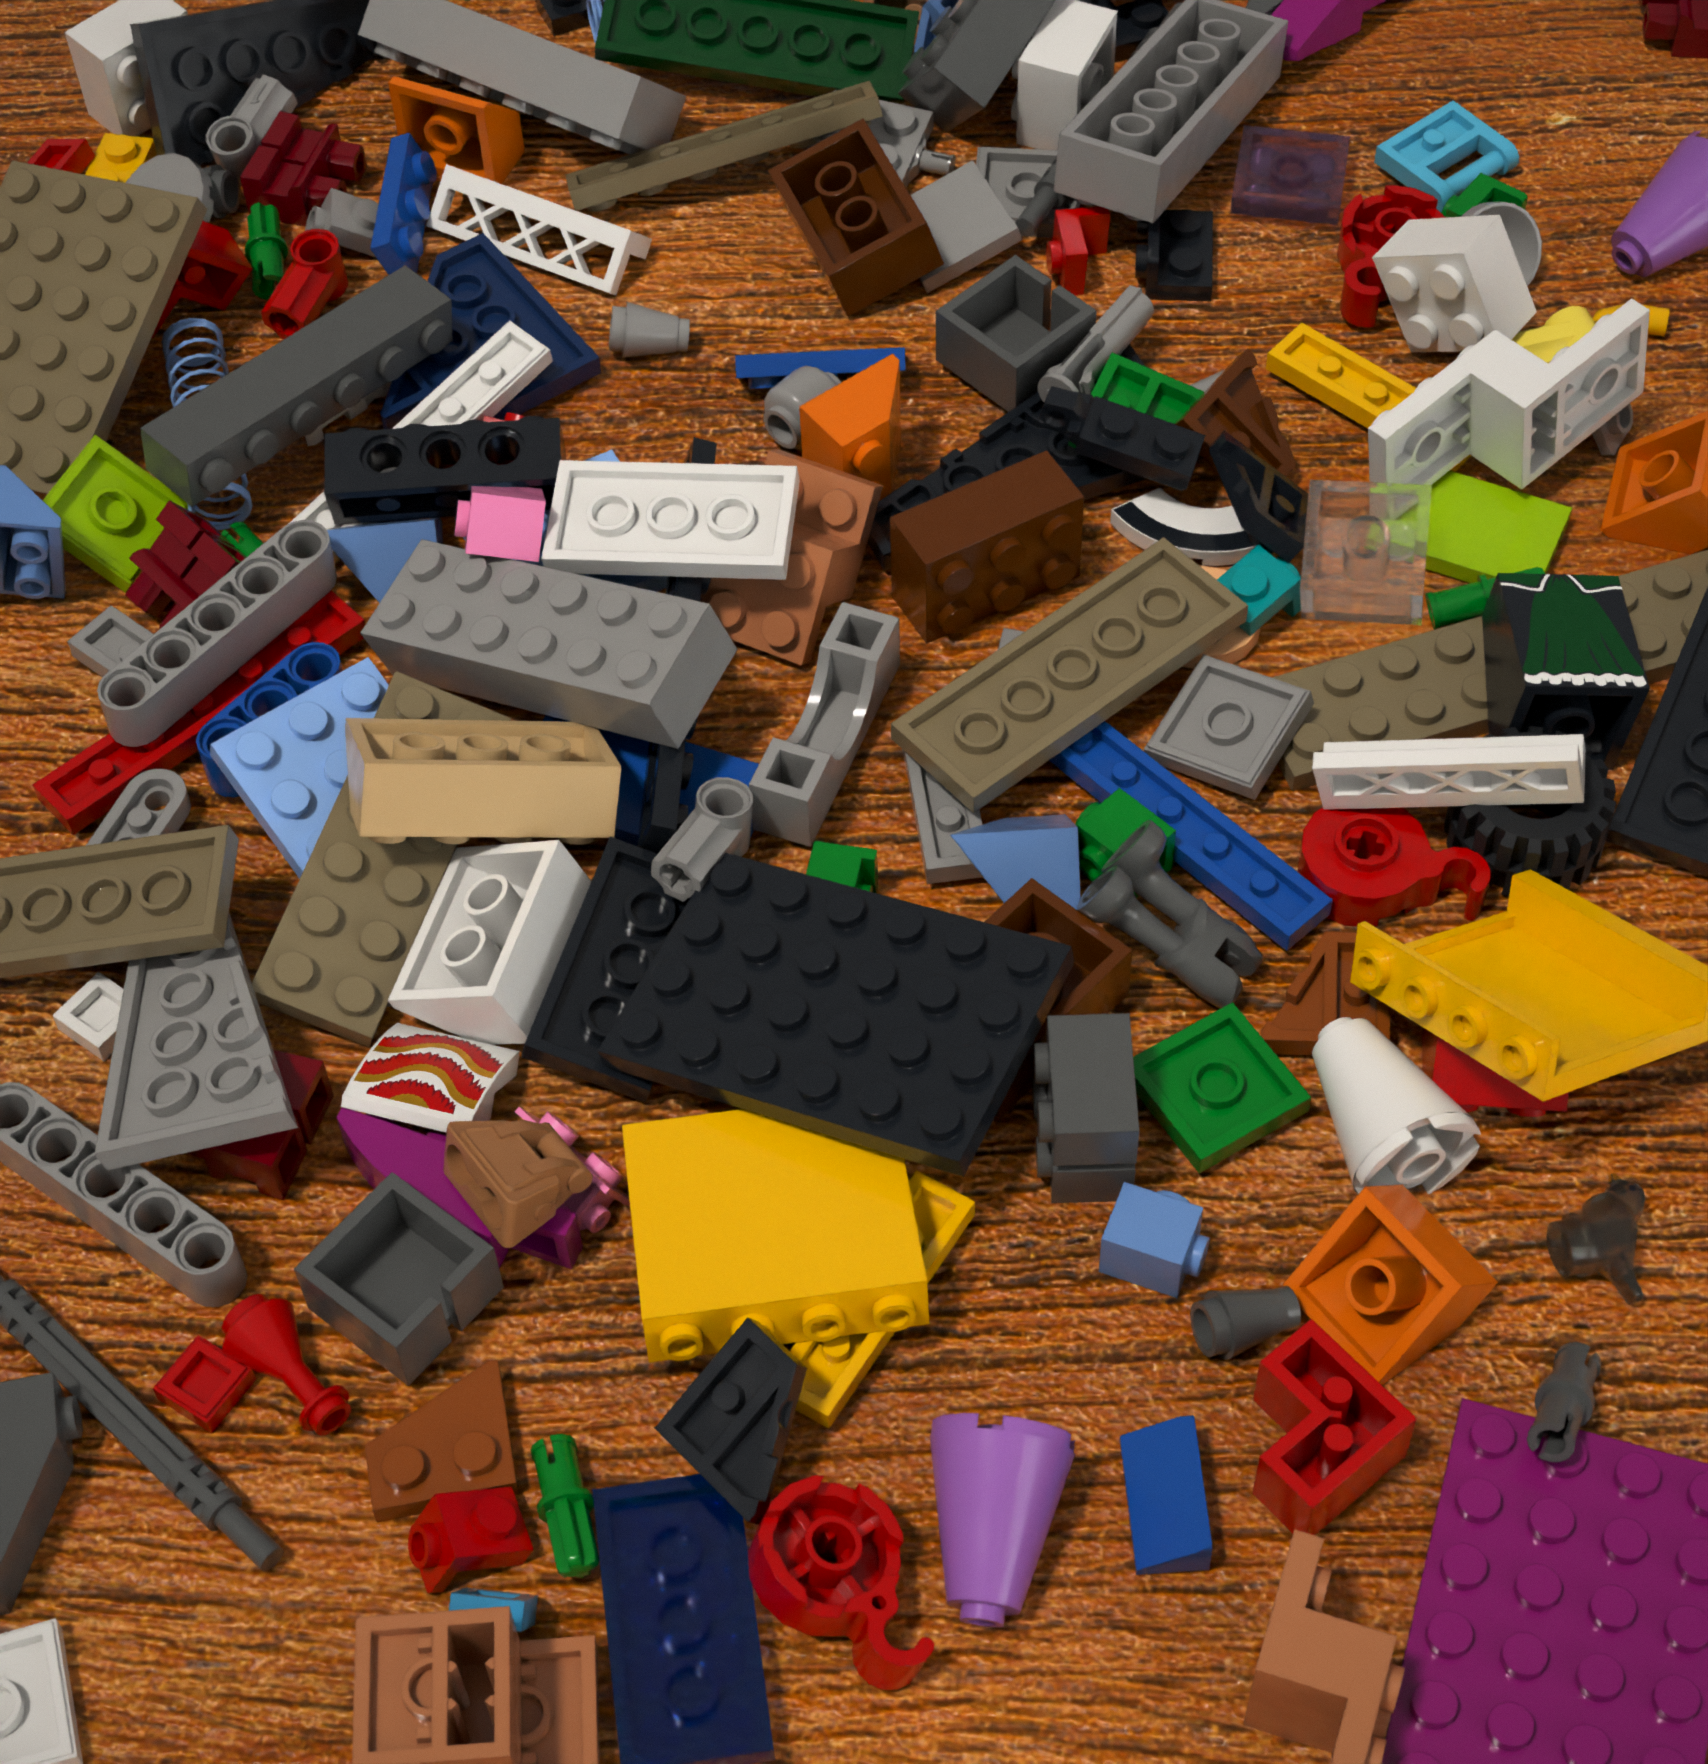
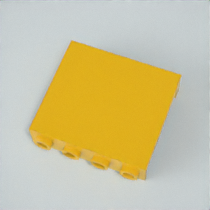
M1531 869L1512 875L1507 911L1406 944L1401 943L1366 921L1357 925L1350 983L1543 1102L1708 1041V966Z
M744 1109L622 1125L641 1316L649 1363L665 1360L685 1361L696 1356L716 1354L747 1317L760 1322L781 1344L811 1340L824 1342L840 1336L877 1331L897 1332L908 1327L929 1324L927 1277L904 1158Z

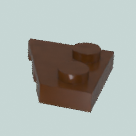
M1246 349L1237 356L1175 425L1205 435L1199 454L1217 473L1218 471L1210 455L1209 447L1225 430L1287 477L1297 464L1287 439L1279 431V418L1271 397L1263 399L1252 372V368L1258 365L1256 358L1249 349Z

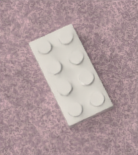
M560 460L541 558L544 567L575 574L786 580L800 483L797 466Z

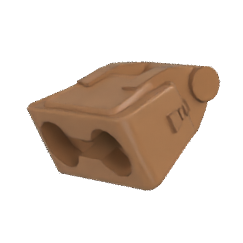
M506 1120L453 1121L447 1126L443 1165L444 1174L504 1248H512L553 1218L556 1214V1209L573 1193L576 1194L584 1191L592 1183L593 1175L547 1122L539 1124L527 1120L512 1122Z

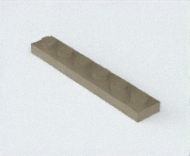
M866 81L565 174L568 190L575 211L587 208L590 212L601 211L616 204L617 198L636 192L640 196L653 195L666 189L669 182L688 177L690 180L705 179L716 174L720 166L737 161L740 164L757 163L766 159L770 155L769 151L788 145L793 149L811 146L821 139V135L842 130L862 118L870 126L871 120L882 117L883 114L878 96L870 81Z

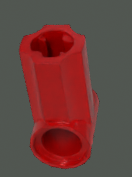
M325 229L306 230L295 237L290 246L293 261L261 311L264 324L274 330L280 338L286 339L317 320L326 303L341 297L347 290L349 283L338 238L332 232Z

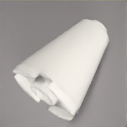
M1342 1017L1330 1022L1320 1031L1318 1041L1312 1050V1056L1350 1179L1357 1195L1365 1186L1402 1184L1407 1189L1422 1184L1426 1192L1430 1194L1443 1187L1464 1170L1476 1156L1480 1147L1474 1138V1134L1481 1135L1474 1119L1369 1020Z

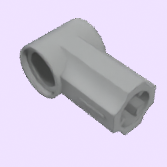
M263 74L260 79L255 78L231 116L222 117L209 127L206 134V143L216 164L222 166L224 170H232L239 180L240 187L242 186L240 180L242 172L258 146H262L261 141L280 111L292 113L298 103L294 93L284 87L279 80Z
M718 777L706 781L699 787L696 793L695 809L652 860L651 876L660 883L665 894L685 902L687 898L693 895L695 890H702L710 878L713 869L719 864L725 853L742 857L747 852L750 845L753 794L747 785L729 777Z

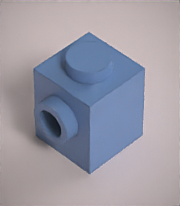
M1124 1182L1101 1238L1099 1272L1178 1298L1186 1274L1194 1277L1199 1276L1209 1248L1210 1237L1200 1234L1203 1207L1191 1204L1186 1198L1175 1192L1166 1190L1154 1192Z

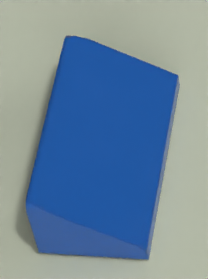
M1194 1415L1176 1417L1120 1435L1119 1442L1136 1575L1209 1570L1212 1556V1539Z

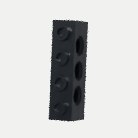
M527 416L520 420L500 422L468 420L455 425L427 426L424 424H410L396 429L369 430L365 428H351L344 432L325 433L324 494L334 524L456 516L458 500L470 501L472 486L542 489L546 500L545 510H550L559 461L566 460V448L560 417L543 418L540 416ZM503 460H514L504 465L497 464ZM445 464H455L449 468L439 469V467ZM387 468H396L390 472L380 473Z

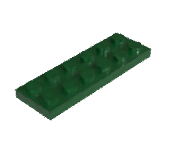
M605 0L595 44V59L815 97L870 81L879 100L904 105L905 99L898 93L908 79L902 72L912 57L919 11L854 0Z

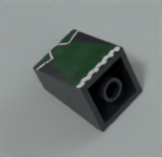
M1498 573L1482 613L1489 734L1500 737L1502 729L1516 727L1519 733L1528 732L1529 726L1543 727V733L1548 735H1555L1556 731L1567 735L1584 734L1585 745L1592 749L1590 758L1592 760L1602 759L1608 769L1613 770L1650 689L1619 576Z

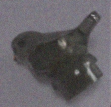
M1612 1173L1608 1177L1606 1190L1603 1193L1591 1196L1585 1201L1579 1213L1571 1212L1565 1214L1562 1220L1551 1222L1547 1228L1546 1238L1548 1252L1556 1270L1565 1277L1576 1274L1582 1278L1597 1272L1615 1285L1627 1304L1631 1305L1642 1301L1644 1295L1634 1274L1633 1263L1637 1241V1222L1644 1211L1646 1202L1643 1189L1638 1184L1622 1180L1617 1174Z

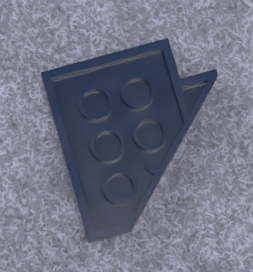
M481 233L438 254L427 281L451 299L453 341L447 344L440 352L428 356L406 370L399 378L393 380L380 414L383 428L392 429L508 321L513 322L549 348L553 362L493 418L504 420L507 412L520 415L601 374L600 359L484 233Z

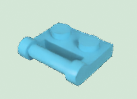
M1452 100L1376 147L1374 163L1406 187L1416 188L1434 196L1438 200L1436 209L1442 212L1448 199L1452 195L1459 196L1480 173L1487 176H1492L1495 173L1504 175L1518 166L1519 153L1511 141ZM1475 151L1483 155V157L1445 180L1438 176L1439 173Z

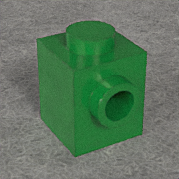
M1118 788L1102 803L1094 802L1090 804L1076 821L1075 825L1078 827L1079 869L1093 882L1103 873L1101 871L1102 867L1120 845L1141 824L1150 819L1163 830L1167 837L1164 850L1159 859L1161 867L1167 873L1173 867L1176 830L1121 788ZM1133 892L1134 895H1135V897H1136V899H1137V898L1139 897V895L1136 894L1135 892Z

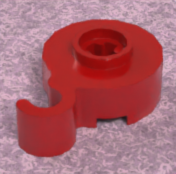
M1390 185L1385 186L1383 195L1370 196L1363 200L1362 194H1358L1344 208L1337 257L1342 270L1345 272L1340 312L1342 317L1349 323L1366 328L1376 325L1379 301L1385 300L1388 295L1372 257L1408 220L1445 218L1436 209L1438 200L1434 196L1416 188Z
M1322 807L1314 812L1303 829L1297 872L1333 899L1328 919L1344 926L1357 927L1358 923L1366 921L1377 927L1381 918L1394 916L1402 910L1405 915L1416 907L1433 905L1440 892L1449 888L1459 889L1467 895L1463 916L1469 921L1476 920L1484 907L1491 870L1487 861L1479 853L1471 849L1452 847L1442 851L1432 850L1421 823L1405 808L1324 810Z
M813 1475L789 1484L771 1501L755 1531L748 1550L750 1581L762 1605L783 1625L807 1635L849 1637L853 1643V1664L858 1674L868 1684L881 1690H897L907 1686L930 1657L935 1645L932 1639L922 1637L914 1648L899 1650L889 1644L884 1635L885 1629L899 1608L895 1587L900 1576L898 1574L901 1567L900 1547L904 1542L903 1532L893 1512L871 1489L859 1483L854 1490L840 1483L822 1482L824 1475ZM815 1549L820 1556L826 1551L837 1559V1562L830 1563L823 1560L815 1552Z

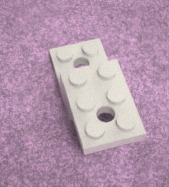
M1631 298L1611 315L1606 314L1595 323L1592 330L1572 346L1559 350L1549 364L1496 329L1475 345L1467 346L1461 351L1455 361L1434 377L1423 380L1410 396L1392 410L1382 412L1372 425L1368 427L1370 508L1385 519H1389L1468 455L1473 456L1521 490L1643 393L1650 310Z

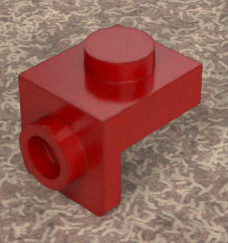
M1099 206L1055 210L1052 241H1047L1046 244L1047 268L1049 274H1057L1060 286L1073 295L1084 294L1088 255L1104 254L1107 251L1110 226L1109 209Z
M512 1487L434 1494L410 1528L408 1537V1551L411 1562L420 1570L426 1591L429 1594L444 1592L458 1572L523 1565L534 1550Z

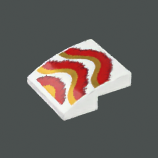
M396 1023L377 1040L359 1064L342 1094L341 1107L442 1132H447L448 1124L453 1121H489L492 1114L494 1094L517 1075L520 1051Z

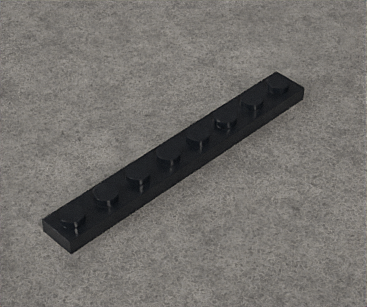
M694 437L684 463L715 464L717 443ZM668 576L666 594L700 601L701 594L705 595L708 591L711 578ZM697 718L679 749L649 742L638 847L658 854L688 817V805L679 803L680 790H686L692 773L694 755L684 751L686 739L690 740L693 736Z

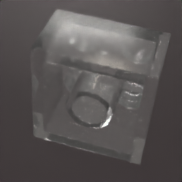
M1310 479L1300 582L1301 619L1422 625L1432 485Z

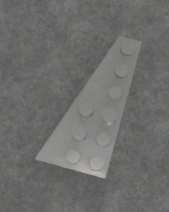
M230 913L228 914L223 948L129 960L95 1148V1155L106 1171L298 1128Z

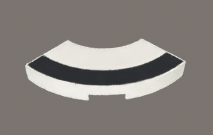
M1161 487L1111 509L1110 523L1119 533L1135 545L1145 550L1164 537L1189 558L1202 560V566L1236 564L1256 547L1248 538L1246 531L1242 529L1233 506L1222 508L1191 506L1169 496Z

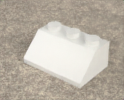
M560 840L456 848L388 998V1002L396 1010L462 1038L491 1045L524 1044L587 894L591 880Z

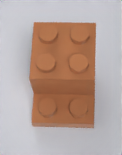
M780 449L768 450L765 465L797 466L800 479L786 580L711 578L708 591L703 596L702 602L711 605L732 640L802 666L811 662L826 606L850 599L853 596L883 485Z
M1294 1529L1256 1665L1243 1725L1332 1753L1329 1764H1381L1387 1742L1385 1736L1391 1714H1393L1405 1670L1404 1667L1390 1663L1397 1636L1321 1613L1332 1572L1331 1569L1318 1566L1324 1538Z
M510 1606L356 1618L352 1764H600L598 1646L595 1635L520 1641Z

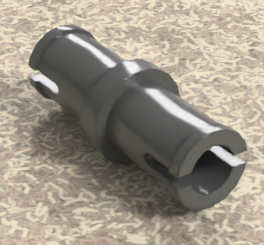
M1570 1342L1562 1345L1556 1352L1550 1376L1545 1377L1538 1386L1534 1402L1537 1414L1533 1425L1528 1431L1527 1442L1533 1452L1539 1447L1542 1436L1544 1437L1545 1441L1538 1456L1542 1460L1562 1462L1570 1458L1575 1450L1576 1438L1580 1427L1585 1425L1592 1416L1595 1405L1592 1389L1596 1378L1599 1376L1602 1363L1600 1356L1595 1352L1590 1356L1587 1366L1585 1365L1587 1354L1591 1348L1587 1344Z

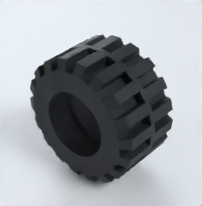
M1529 726L1528 732L1519 733L1516 727L1502 729L1500 737L1548 734L1543 733V727ZM1559 731L1555 733V735H1567ZM1488 734V735H1486V736H1484V737H1495V736H1493L1492 734ZM1585 745L1584 803L1448 806L1444 821V833L1448 834L1446 845L1448 848L1463 847L1479 853L1487 861L1491 870L1488 889L1493 884L1502 887V895L1509 896L1512 875L1530 869L1569 890L1571 882L1578 885L1583 883L1589 877L1591 868H1596L1601 858L1616 802L1613 801L1616 793L1614 780L1606 778L1609 770L1602 759L1592 760L1590 758L1592 749ZM1508 807H1532L1546 813L1551 818L1535 819L1525 817L1513 812Z

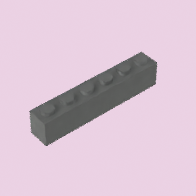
M404 265L141 427L146 470L191 507L213 493L222 491L235 479L257 465L266 463L279 451L301 437L313 433L326 421L345 409L355 406L361 399L389 381L396 380L406 370L428 356L440 352L447 344L452 342L451 299Z

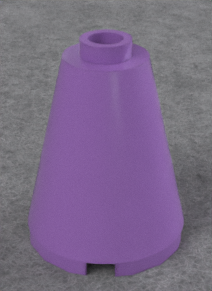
M1693 131L1678 144L1611 237L1612 257L1617 266L1625 273L1647 277L1708 246V138L1698 137L1701 131Z
M979 1413L942 1415L932 1421L930 1446L946 1603L951 1607L960 1609L959 1620L961 1622L983 1627H1003L1005 1615H1017L1021 1612L1075 1456V1440L1071 1441V1434L1066 1430L1047 1423L1020 1417L1003 1415L1002 1425H978Z

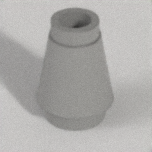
M626 302V307L612 306L609 351L622 352V358L676 353V351L687 352L690 319L679 318L676 315Z

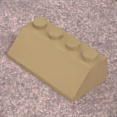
M346 718L345 737L350 813L360 837H368L374 842L383 844L400 843L406 837H432V839L446 844L465 843L470 837H495L498 841L508 844L530 842L532 837L558 838L565 843L576 845L589 844L594 841V838H610V836L614 838L621 765L598 728L562 721Z

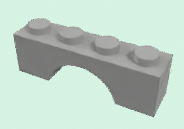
M845 602L841 603L819 646L812 688L797 726L786 741L772 738L749 783V789L753 794V830L809 847L812 846L900 666L899 617Z

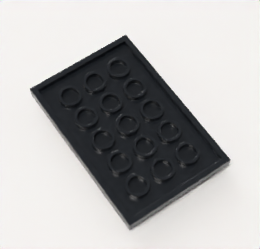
M725 853L719 864L713 869L710 878L702 890L694 891L598 1049V1054L604 1067L964 1177L1075 960L1072 946Z

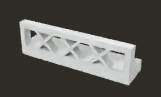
M447 164L426 224L427 227L465 241L479 235L473 232V230L481 226L483 233L503 255L613 295H617L630 254L646 259L652 242L651 238ZM456 191L468 195L476 214L475 217L459 226L446 222ZM482 201L494 206L486 210ZM509 210L514 212L522 232L503 243L498 240L491 220ZM528 217L540 222L531 227ZM553 227L559 228L568 249L551 259H546L536 237ZM574 234L587 239L577 243ZM527 243L530 252L517 247ZM599 244L614 248L604 279L590 274L582 255ZM573 259L576 269L563 264Z
M1584 734L1324 742L1323 752L1313 753L1312 769L1324 810L1446 807L1473 804L1584 803L1585 741Z

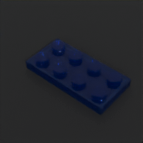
M701 1474L592 1489L620 1764H753L775 1760L754 1595L749 1577L748 1550L743 1516Z

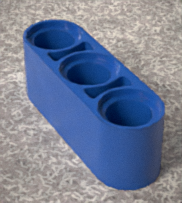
M311 642L294 649L200 729L196 738L197 748L209 785L215 793L224 797H239L236 790L210 756V744L342 672L339 653L332 646L320 642Z

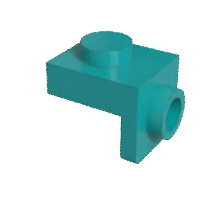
M1259 544L1217 579L1248 605L1247 620L1239 627L1249 636L1281 609L1291 617H1294L1302 610V579L1299 572L1292 563H1288L1281 557L1275 558Z

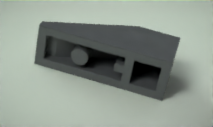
M53 1372L0 1382V1615L10 1614L74 1468L72 1439L82 1438L83 1435L82 1416L78 1400L75 1395L65 1396Z

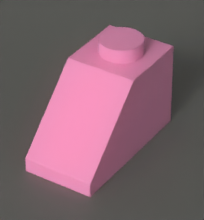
M472 486L470 501L458 500L454 536L466 538L465 553L539 562L546 505L543 490L530 487Z

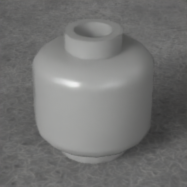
M805 365L792 371L772 387L764 399L765 414L763 418L766 430L770 436L784 448L802 451L799 406L840 384L841 381L834 374L824 372L816 367Z

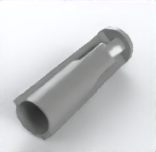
M1129 285L1062 363L1051 367L1038 383V392L1043 402H1045L1051 386L1078 392L1079 394L1091 395L1095 381L1101 375L1111 353L1120 355L1154 314L1153 304L1148 296L1142 292L1141 288Z

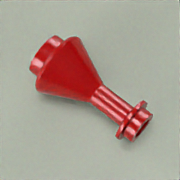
M255 1294L240 1301L229 1311L223 1320L221 1328L225 1335L222 1344L223 1355L251 1368L253 1371L282 1381L304 1407L299 1416V1424L305 1431H315L317 1435L324 1436L334 1432L343 1425L351 1413V1406L348 1403L349 1392L341 1385L326 1388L305 1364L293 1304L284 1298L269 1299L264 1294Z

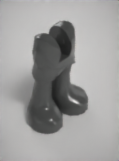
M1149 819L1141 824L1104 864L1101 869L1103 873L1090 884L1081 896L1077 905V911L1094 923H1109L1146 946L1159 956L1154 963L1157 968L1175 974L1201 998L1221 1009L1232 1002L1235 1003L1240 995L1242 982L1239 976L1246 977L1252 975L1262 964L1264 957L1257 949L1256 943L1239 925L1222 918L1203 899H1196L1164 871L1159 859L1164 850L1167 837L1163 830ZM1133 892L1177 923L1174 930L1144 907L1136 899Z

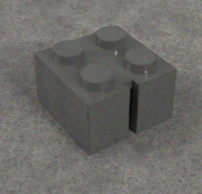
M1014 255L936 310V360L1009 412L1037 393L1038 383L1051 367L1062 363L1085 338L1089 330L1096 323L1097 310L1060 285L1052 290L1051 299L1052 279L1017 255ZM1050 308H1051V326H1050Z
M1130 1013L1047 1016L1046 1043H1034L1033 1046L1034 1079H1032L1033 1119H1037L1038 1137H1036L1035 1142L1037 1178L1050 1177L1051 1203L1117 1201L1124 1182L1134 1185L1139 1141Z
M393 1172L294 1268L308 1309L407 1386L452 1342L448 1327L452 1324L462 1331L504 1288L494 1247Z

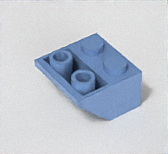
M0 465V594L21 595L30 599L44 597L65 599L66 585L61 518L6 465Z

